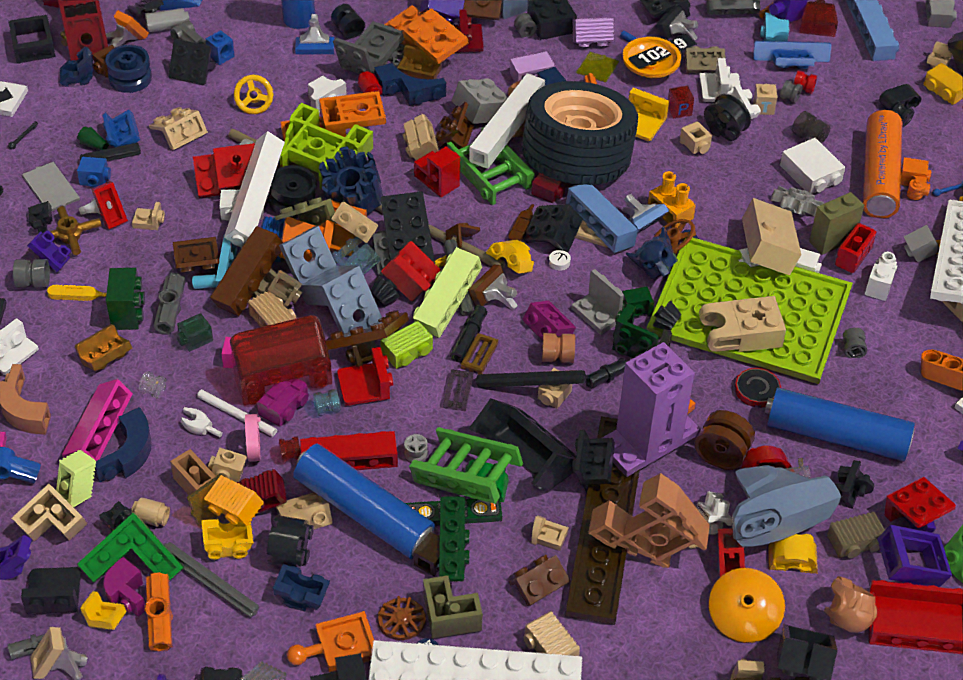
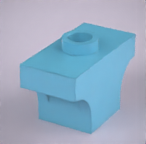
M766 12L764 25L760 29V37L763 38V41H787L789 20L778 19L771 13Z

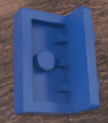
M130 109L113 119L107 113L102 114L104 119L102 124L107 132L106 140L111 147L140 141L135 117Z

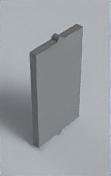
M54 162L36 167V169L22 174L40 202L48 201L52 206V211L60 206L66 207V205L80 200L78 194Z

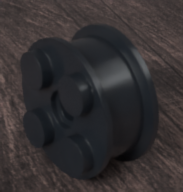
M729 94L719 95L715 99L714 104L708 105L704 110L705 121L710 128L711 134L716 137L722 136L729 141H735L739 138L741 131L747 130L751 125V116L746 106L739 99Z

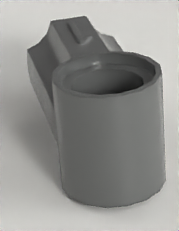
M185 21L170 29L173 40L180 39L206 45V40L196 33L190 21Z

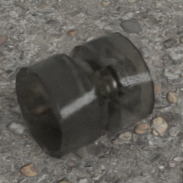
M803 111L792 125V133L802 139L805 138V141L816 138L821 144L826 140L830 132V125L820 119L817 120V117L808 111Z

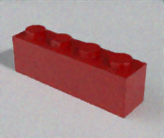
M395 431L300 439L301 454L312 445L318 443L356 470L398 467Z

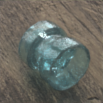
M336 389L328 390L325 394L321 392L313 393L317 416L324 415L326 411H341Z

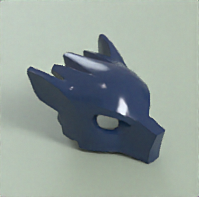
M662 227L660 236L653 237L652 240H646L641 248L637 249L635 254L626 253L651 279L657 276H666L670 273L671 267L678 261L665 227Z

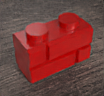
M857 223L839 247L835 265L848 272L855 273L873 248L877 232L868 226Z

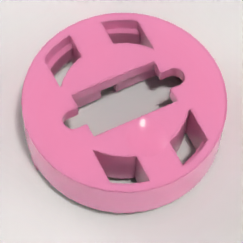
M245 414L248 462L261 460L259 434L261 418L258 417V414Z

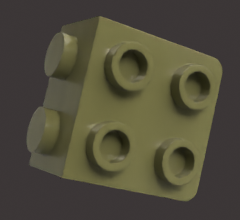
M321 197L309 200V205H307L306 201L294 205V210L292 206L281 209V214L274 216L275 220L298 215L300 221L315 226H320L326 220L335 222L331 219L335 213L331 198L322 201Z

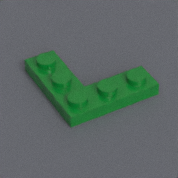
M134 512L77 563L93 582L98 581L132 549L153 573L168 574L169 582L185 568Z

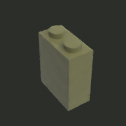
M850 192L818 206L809 242L821 255L839 248L857 223H860L864 204Z

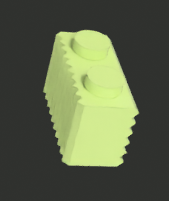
M77 450L74 454L59 460L56 491L72 507L92 497L91 490L93 489L96 461L81 450Z

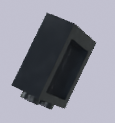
M47 14L8 21L17 64L56 57ZM46 31L47 39L18 44V35Z

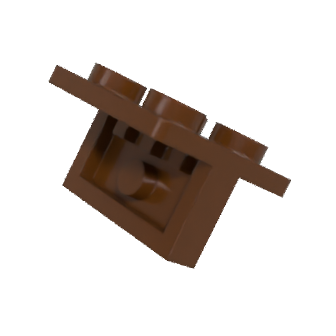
M464 102L461 106L457 105L448 117L444 116L439 123L440 129L435 135L438 148L445 142H452L458 150L468 146L474 124L465 116L468 103Z

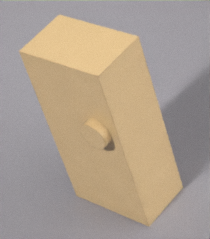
M752 198L742 217L750 262L790 275L802 255L792 213L789 210Z

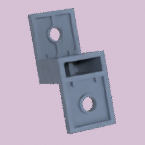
M315 226L279 245L294 279L302 283L299 290L302 292L301 295L307 305L328 306L339 331L342 330L343 333H348L350 329L363 326V329L371 328L370 325L377 323L378 319L382 318L360 266L336 265L319 226ZM307 249L312 252V258L308 262L304 259V252ZM357 309L361 313V318L358 322L353 319V313Z

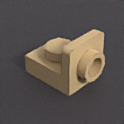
M156 202L154 209L137 208L132 221L133 228L158 230L160 223H163L165 219V211L161 209V203Z

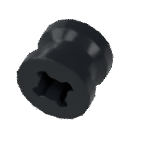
M901 102L897 103L892 109L893 112L901 117L902 127L909 124L913 118L914 110L906 108Z

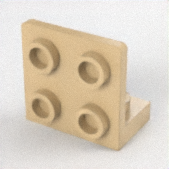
M175 108L170 111V115L166 117L164 115L159 116L153 120L154 123L149 125V128L152 130L163 131L172 150L208 133L199 110H190V108Z

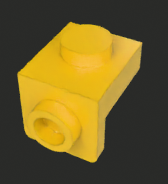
M92 591L81 606V611L89 627L111 630L116 628L127 612L123 604L103 602L99 593Z

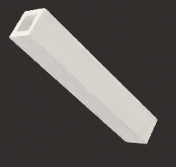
M530 74L524 76L471 144V163L487 169L490 167L525 121L529 99L533 93L545 86L544 79Z
M268 131L256 140L224 238L241 248L255 227L258 226L285 143Z

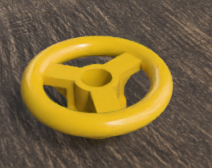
M248 75L240 79L236 84L234 100L241 111L247 114H260L270 107L273 101V89L264 77ZM253 81L262 83L267 90V95H264L259 88L255 87ZM247 82L249 88L246 94L247 97L241 102L240 89ZM256 91L257 97L251 98V93ZM266 101L264 105L256 109L246 107L250 102Z

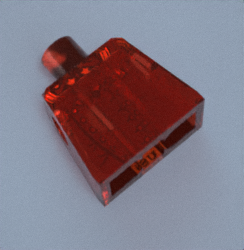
M825 0L807 2L799 33L835 37L838 26L835 5L825 3Z

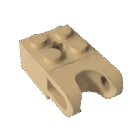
M775 296L708 303L699 310L702 324L718 327V329L712 330L707 338V344L711 351L738 349L739 352L783 347L786 328Z

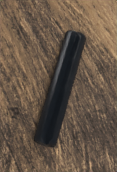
M132 143L81 154L79 158L80 160L81 157L106 158L107 161L140 155L141 149L138 143Z

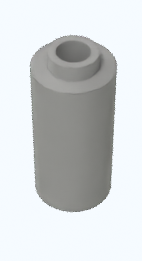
M184 8L145 14L149 33L170 30L185 21H190L188 11L184 12Z

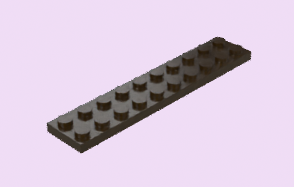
M601 416L597 438H602L615 431L618 419ZM613 463L610 484L588 485L566 607V617L616 624L627 549L618 545L615 548L607 546L588 532L593 509L609 500L633 516L640 470L626 477Z

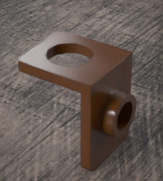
M457 223L446 230V240H452V237L456 235L457 246L460 249L462 247V237H471L481 230L480 227L470 226L468 223Z

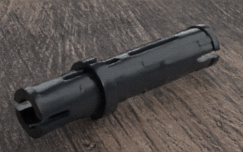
M476 305L470 318L465 321L464 330L450 353L453 361L459 363L463 361L474 337L481 331L482 322L488 313L484 306Z

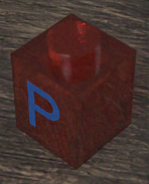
M689 87L670 88L668 93V109L673 119L692 116L694 97Z

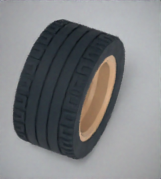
M564 81L543 86L533 93L528 102L522 143L523 155L531 167L539 173L564 183L596 185L613 181L623 175L630 166L638 125V113L628 98L617 91L598 84Z

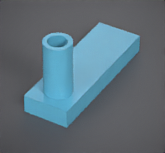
M223 237L217 274L193 276V288L217 287L236 258L238 247Z

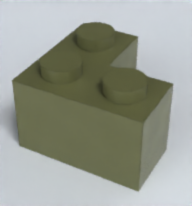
M448 576L423 579V597L432 638L482 631L483 613L478 593L452 596Z

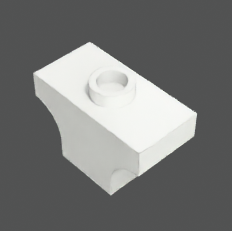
M321 76L308 84V96L311 100V107L319 109V113V98L346 95V82L342 79L329 80Z

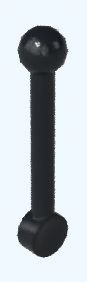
M35 121L17 139L9 142V149H15L16 144L34 129L38 123Z

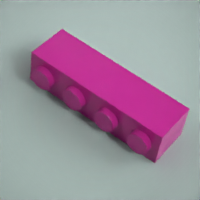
M116 379L98 385L61 455L63 458L74 454L77 450H81L95 461L100 459L119 422L118 417L123 414L133 395L121 381Z

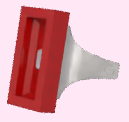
M111 181L91 189L94 198L89 204L79 208L81 215L88 213L101 214L107 229L128 221L114 183Z

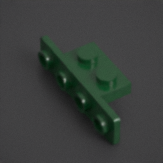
M442 496L440 499L439 577L448 576L449 582H463L465 565H469V550H465V544H469V530L465 529V498Z

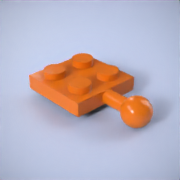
M363 611L315 624L320 641L319 644L308 647L295 644L287 651V659L293 665H301L306 661L307 657L323 653L328 670L332 672L336 670V657L361 653L363 663L371 661L374 637L366 613Z

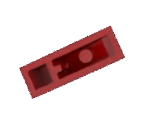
M733 528L718 529L721 577L734 569L745 568V547H742L733 538Z

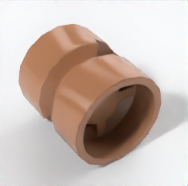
M543 333L542 362H555L559 358L561 363H574L575 334H562L560 337H557L554 333Z

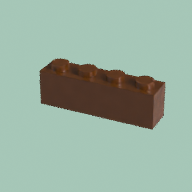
M258 226L255 227L210 297L217 307L240 316L247 307L248 301L254 292L258 290L261 281L270 271L275 259L282 252L279 245L283 242L276 233Z

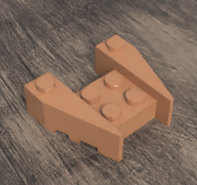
M661 473L643 482L639 507L645 510L644 512L633 517L610 500L593 509L589 534L612 548L618 545L628 549L627 553L636 556L639 553L651 558V563L661 567L669 568L671 555L693 544L702 550L707 549L709 523L680 486Z

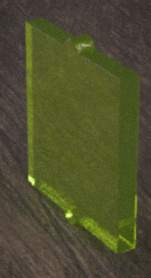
M589 52L577 70V74L585 76L592 73L596 80L607 82L619 64V60Z

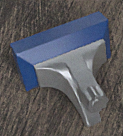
M312 14L307 32L300 35V37H296V55L334 54V37H329V35L322 32L318 15Z

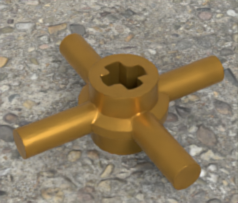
M60 206L57 208L60 217L56 230L50 232L54 235L55 239L59 238L63 243L69 244L73 255H79L81 249L78 240L82 231L101 227V221L98 218L78 223L74 217L68 216L64 206Z

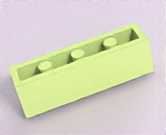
M456 247L453 254L447 257L443 270L439 271L436 275L432 288L426 291L421 306L415 309L413 314L414 322L419 320L430 334L441 337L467 294L468 289L482 269L479 256Z

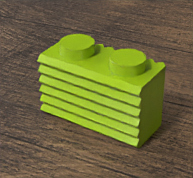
M418 320L387 338L381 339L382 354L384 356L387 355L388 360L396 369L401 366H407L412 360L430 353L433 349V336Z

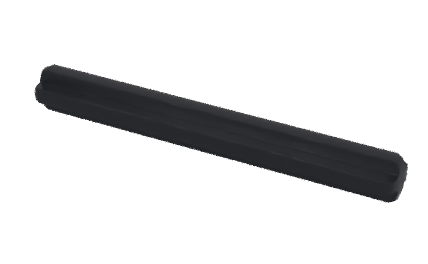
M584 370L478 374L476 383L479 388L584 384L586 382V373Z

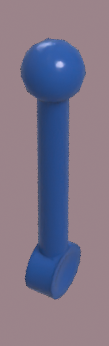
M963 181L961 184L944 189H934L933 195L938 197L941 193L962 188Z

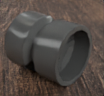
M16 259L13 265L15 287L27 288L31 284L35 288L48 287L50 280L48 260L34 259L31 264L29 260Z

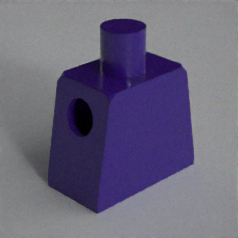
M774 0V3L769 7V11L781 20H789V22L800 20L803 17L808 0Z

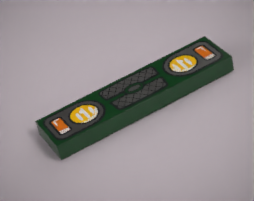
M475 498L465 499V524L502 521L500 498L496 504ZM440 501L406 503L432 521L435 526L440 525Z

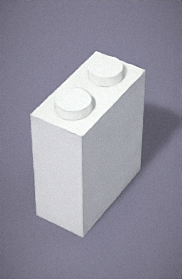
M816 138L782 152L780 166L810 194L822 192L825 188L838 185L843 180L845 166Z

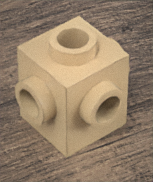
M219 448L216 457L211 456L208 468L217 478L222 475L237 483L241 479L247 456Z

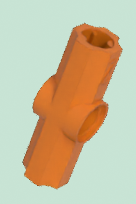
M160 572L151 573L150 576L146 577L147 603L145 605L148 615L149 649L157 652L168 651L169 648L173 647L171 626L173 613L170 606L169 576ZM164 609L162 613L154 615L156 611Z

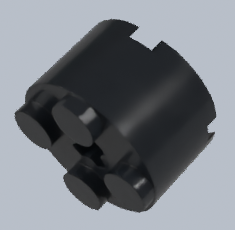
M277 515L274 519L278 521L277 527H271L268 538L267 555H272V559L267 560L268 564L276 566L285 564L300 569L309 560L310 550L307 549L308 540H311L313 537L314 526L309 525L308 520Z

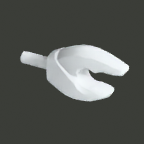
M183 408L184 413L194 419L190 421L186 418H181V423L187 431L197 435H205L207 432H210L219 438L222 436L223 433L212 427V422L205 413L194 408Z

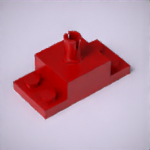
M255 143L213 148V154L194 156L193 164L198 197L221 195V190H240Z

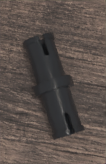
M620 358L609 365H602L599 370L586 375V385L593 389L599 384L613 381L614 377L624 373L627 361L624 358Z

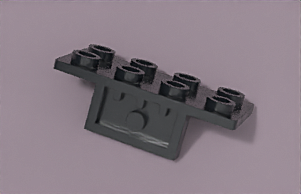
M423 192L382 196L381 205L390 260L409 241H412L435 263Z

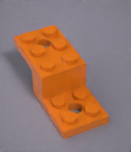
M411 5L384 24L402 31L404 40L401 44L420 48L437 64L469 43L468 38L432 8L422 14L419 13L420 11L416 7Z
M379 91L319 98L320 127L343 137H346V129L352 128L355 124L361 127L386 124V116ZM289 121L280 122L284 142L286 131L290 124Z

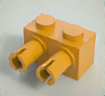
M671 171L664 172L662 175V185L649 191L648 205L665 204L669 211L662 219L667 223L679 219L691 221L694 219L696 205L691 199H688L690 187H687L685 183H680L675 187L676 175ZM677 223V224H674V225H671V226L678 228V226L680 225V223Z

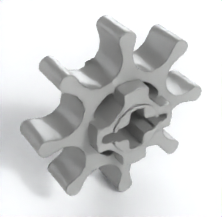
M778 186L777 190L774 189L771 197L772 201L780 203L779 207L800 215L809 213L815 216L817 207L824 204L823 201L815 200V195L794 187H790L787 190L782 186Z

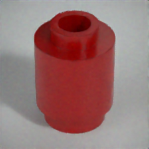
M366 71L359 75L358 86L362 93L379 91L380 95L382 94V87L373 73Z

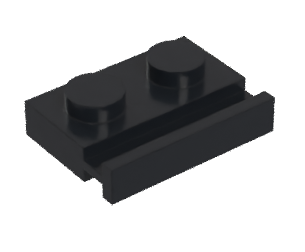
M141 0L135 3L136 6L128 5L127 8L131 14H141V11L153 13L160 10L159 6L164 5L162 0Z

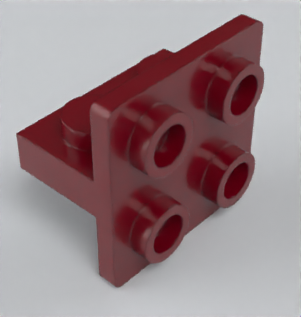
M459 9V24L453 26L468 38L469 43L456 52L484 51L482 25L471 24V17H467V9Z

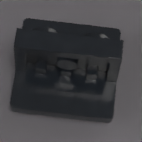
M174 39L168 77L205 85L208 70L215 69L216 61L210 60L212 47Z
M580 430L579 438L575 441L577 455L576 459H573L572 468L579 478L580 485L584 487L587 493L588 485L610 484L615 442L613 438L589 439L586 431Z

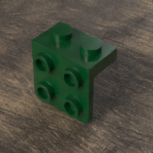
M627 304L624 310H620L615 318L616 325L613 333L612 350H615L620 355L635 358L657 346L659 337L657 334L633 324L636 306Z

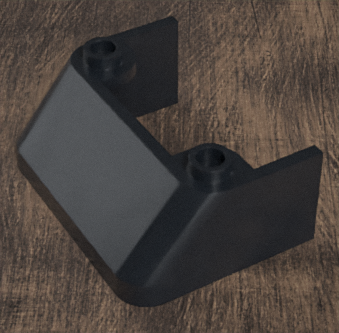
M490 398L469 427L472 432L484 435L485 439L517 446L523 465L533 473L532 477L534 480L531 483L543 491L545 489L552 490L574 473L572 463L573 459H576V454L518 407Z

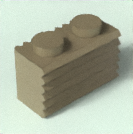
M868 512L862 516L859 515L832 522L827 536L839 558L846 556L854 558L861 552L868 550L871 552L879 551L880 547L877 538L885 530L875 512Z

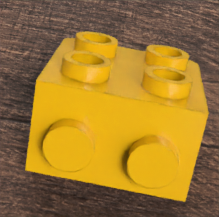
M632 88L629 92V101L634 105L638 113L636 137L651 141L667 119L669 100Z

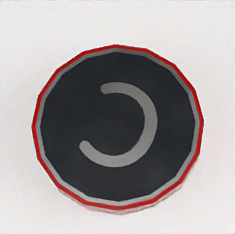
M749 368L737 376L735 392L738 398L749 406L761 405V407H766L768 398L774 399L777 387L781 388V384L775 374L761 368Z

